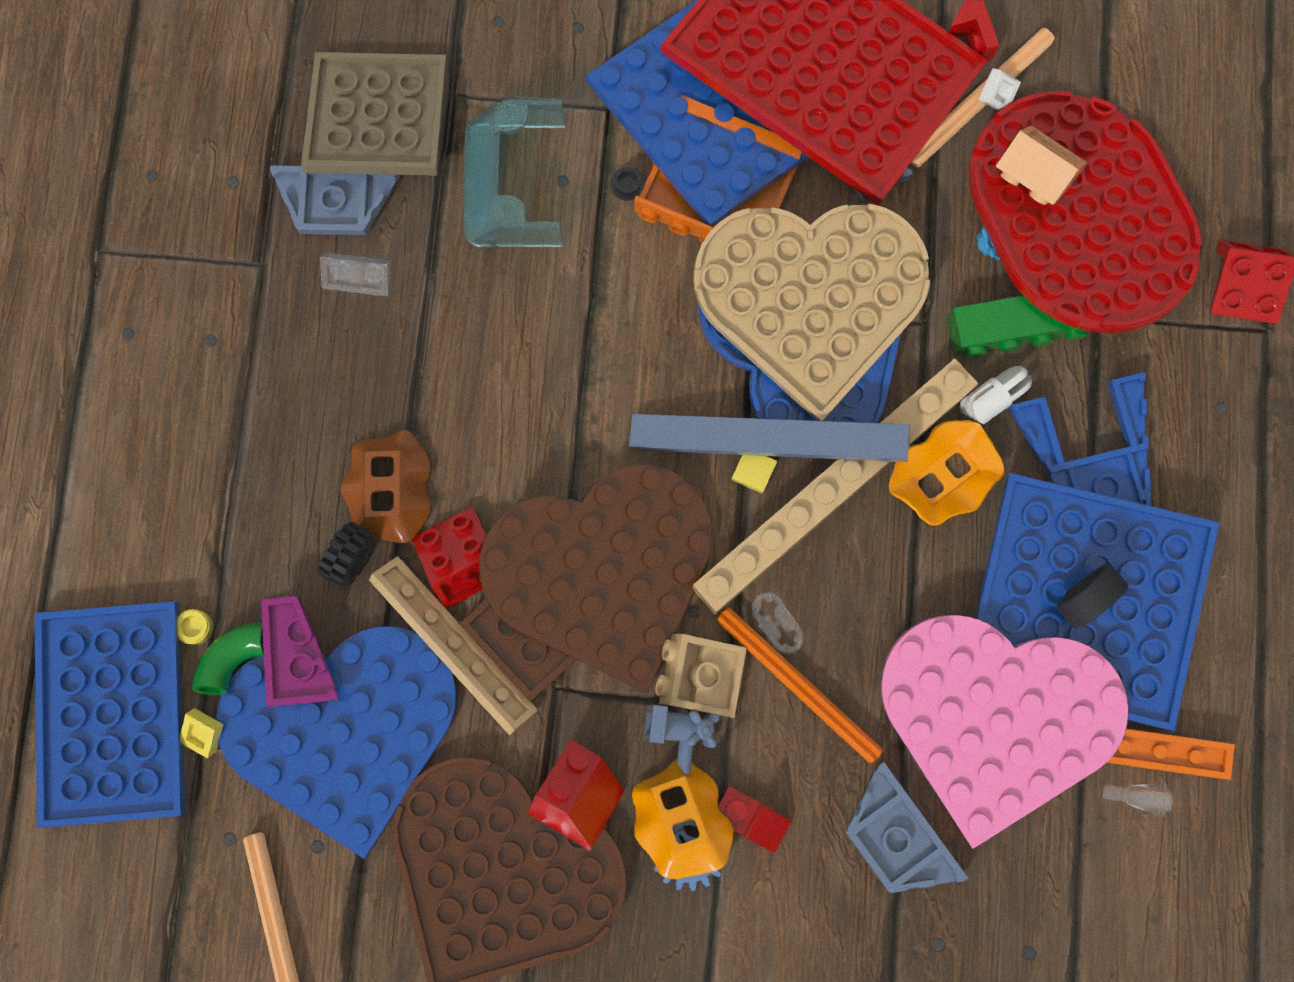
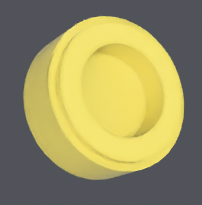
M189 609L178 616L179 640L187 644L198 645L209 639L213 631V622L207 613L197 609Z

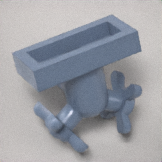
M647 706L644 741L664 744V740L679 741L677 765L686 775L691 772L693 745L699 739L705 747L715 748L717 746V742L712 735L714 733L713 725L719 721V715L715 713L708 714L704 719H701L697 711L678 713L668 711L667 706Z

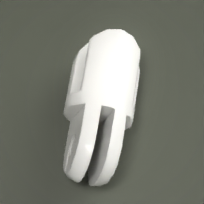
M1011 367L997 377L988 379L983 385L962 399L959 406L960 412L968 419L985 424L1004 409L1010 407L1014 400L1024 394L1031 387L1032 378L1030 375H1027L1028 371L1024 367Z

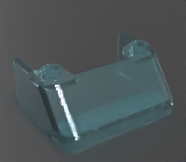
M506 99L468 122L465 129L462 229L467 241L472 245L478 247H563L560 222H526L525 206L519 198L510 195H498L500 133H517L523 128H565L562 99Z

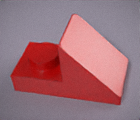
M965 0L948 32L956 38L968 35L969 47L984 56L988 61H992L999 47V42L984 0Z
M731 786L727 787L718 804L719 811L730 820L734 831L773 853L776 852L792 822Z

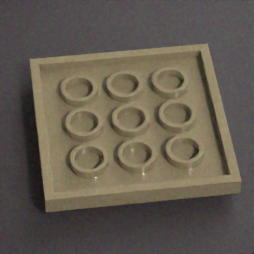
M315 52L301 161L303 172L438 176L448 66L446 55Z

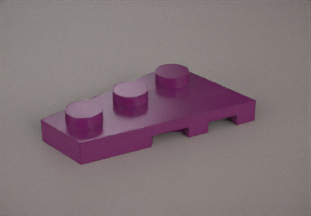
M290 596L261 599L266 707L341 700L301 598Z

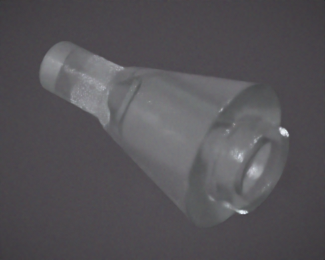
M1166 782L1127 786V788L1103 784L1102 799L1126 802L1130 806L1163 818L1165 811H1172L1173 790L1167 789Z

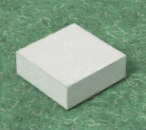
M993 68L978 100L999 111L1013 101L1021 81L1001 70Z

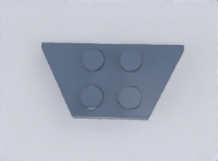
M270 165V172L277 183L280 194L299 234L367 235L400 179V175L304 173L301 166Z
M884 762L879 763L844 832L889 893H895L913 888H926L937 884L967 880L968 877L886 764Z

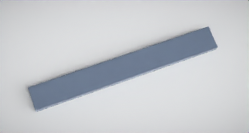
M632 414L629 448L631 450L908 462L910 424Z

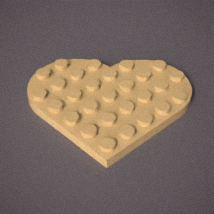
M847 204L824 213L811 225L799 216L779 208H747L724 218L706 236L694 265V291L704 316L714 328L815 420L823 421L919 313L930 286L927 262L929 257L925 245L916 230L900 215L878 205L848 206Z

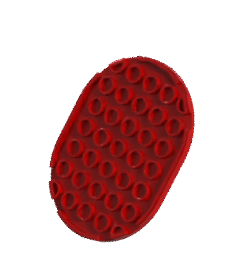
M1046 91L1031 94L1009 103L999 110L983 128L975 143L969 163V186L972 199L1006 272L1017 289L1028 301L1048 316L1074 328L1099 333H1119L1140 329L1155 323L1170 313L1183 300L1193 286L1200 268L1199 258L1200 247L1202 246L1200 228L1194 211L1163 152L1152 135L1135 118L1131 120L1116 110V105L1095 96L1087 98L1072 95V91ZM1031 125L1087 162L1080 174L1054 205L1049 202L1043 205L1034 200L1029 195L1031 191L1029 188L1021 183L1018 186L1009 183L1001 177L1002 170L996 167L1019 131Z

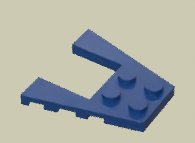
M1145 372L1114 379L1107 383L1125 440V448L1064 462L1046 398L1041 397L1013 404L1009 407V411L1052 483L1151 506L1150 468L1147 469L1146 451L1149 449V442L1145 429V416L1147 415V399H1144L1143 384L1146 381Z

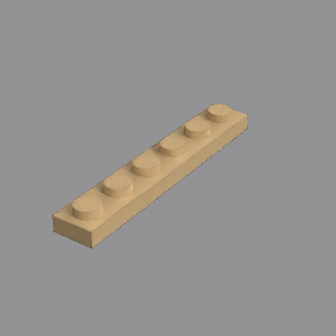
M398 556L372 573L369 581L509 736L538 711Z

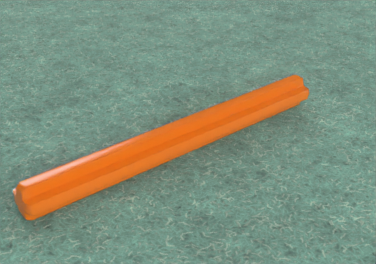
M726 608L718 616L717 623L743 647H746L747 651L867 762L873 763L880 757L883 749L731 608Z

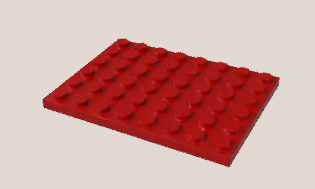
M698 0L662 42L660 52L878 206L889 194L988 61L984 56L903 0Z

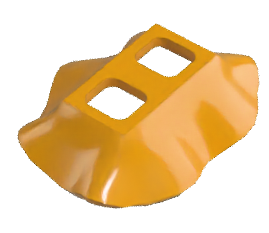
M970 420L946 421L935 426L925 442L909 447L908 462L895 463L889 481V491L894 497L910 506L927 524L937 526L953 516L976 511L991 488L1004 476V464L993 442L979 423ZM954 454H960L970 466V471L961 478H955L945 465V461ZM927 474H933L943 486V491L932 499L928 498L918 485L919 480Z
M676 759L664 771L654 777L643 780L633 788L632 799L636 809L635 838L650 855L661 876L668 879H681L717 871L725 866L732 846L733 828L730 820L718 809V787L707 773L691 763V772L684 775L677 765ZM676 786L682 787L687 802L684 805L667 810L661 800V793ZM687 820H694L700 833L699 837L683 844L678 843L673 833L674 825Z

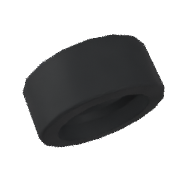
M1110 563L1104 564L1074 585L1059 600L1056 608L1074 628H1080L1110 608L1126 592L1129 587L1128 582Z

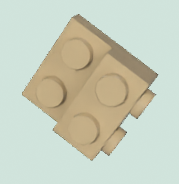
M672 634L671 640H666L662 649V659L667 661L665 674L658 677L655 687L656 695L660 696L659 704L735 718L747 648L686 634Z

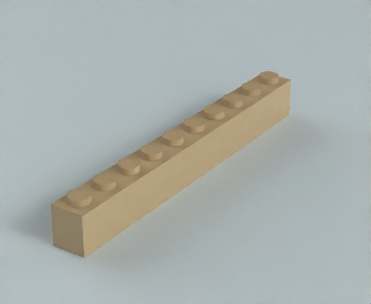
M954 358L881 423L910 424V446L960 403L962 399L968 396L978 385V382ZM846 459L835 461L694 583L692 588L696 595L716 615L890 464L891 461Z

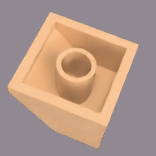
M1031 125L1019 131L996 167L1002 170L1001 177L1015 186L1021 183L1031 190L1029 195L1034 200L1043 205H1046L1048 202L1054 205L1080 174L1087 162Z

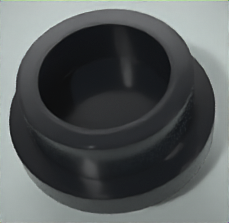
M633 168L619 169L611 179L612 192L617 198L624 201L634 200L636 196H640L644 188L643 176Z

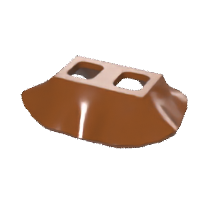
M407 430L398 431L390 436L365 439L355 443L351 449L352 461L349 471L340 487L343 499L350 511L351 521L376 535L378 540L406 543L412 540L424 525L430 513L431 504L425 488L431 469L427 453L414 435ZM376 457H392L394 459L393 475L389 477H374L372 475V460ZM379 491H392L394 494L393 509L390 511H373L372 494Z

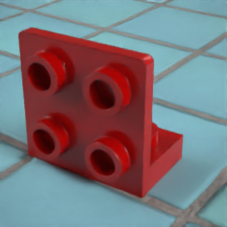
M1219 239L1215 253L1222 257L1224 261L1210 306V312L1215 315L1277 324L1280 320L1294 275V254L1282 248Z
M473 507L417 534L412 539L429 583L446 609L483 590L479 580L478 563L486 533Z

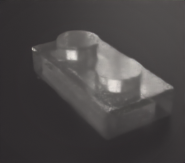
M323 253L320 257L322 289L380 296L389 295L391 291L390 260Z

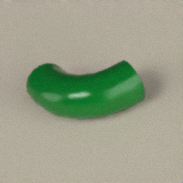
M262 622L235 626L216 638L200 658L191 689L205 695H226L232 674L236 668L248 659L264 657Z

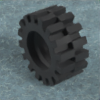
M352 521L344 524L342 529L338 530L335 534V539H331L329 542V548L324 551V557L318 564L317 575L342 590L347 589L350 583H354L356 576L362 573V568L367 565L368 558L372 556V549L377 543L375 542L377 540L376 535Z

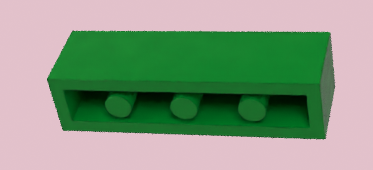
M1025 296L955 307L947 316L955 356L966 354V358H977L987 354V350L999 349L1001 353L1011 352L1019 349L1020 345L1033 343L1034 347L1045 346L1053 343L1054 339L1066 337L1067 341H1075L1087 337L1089 332L1066 325L1048 316L1028 301Z

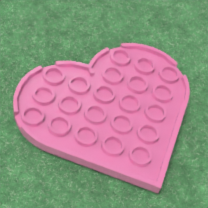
M942 615L921 621L905 631L894 643L885 659L886 662L881 681V697L886 714L972 849L1101 768L1116 752L1126 730L1128 703L1124 686L1116 670L1096 650L1074 640L1059 637H1041L1025 641L1013 647L1002 633L983 621L960 615Z

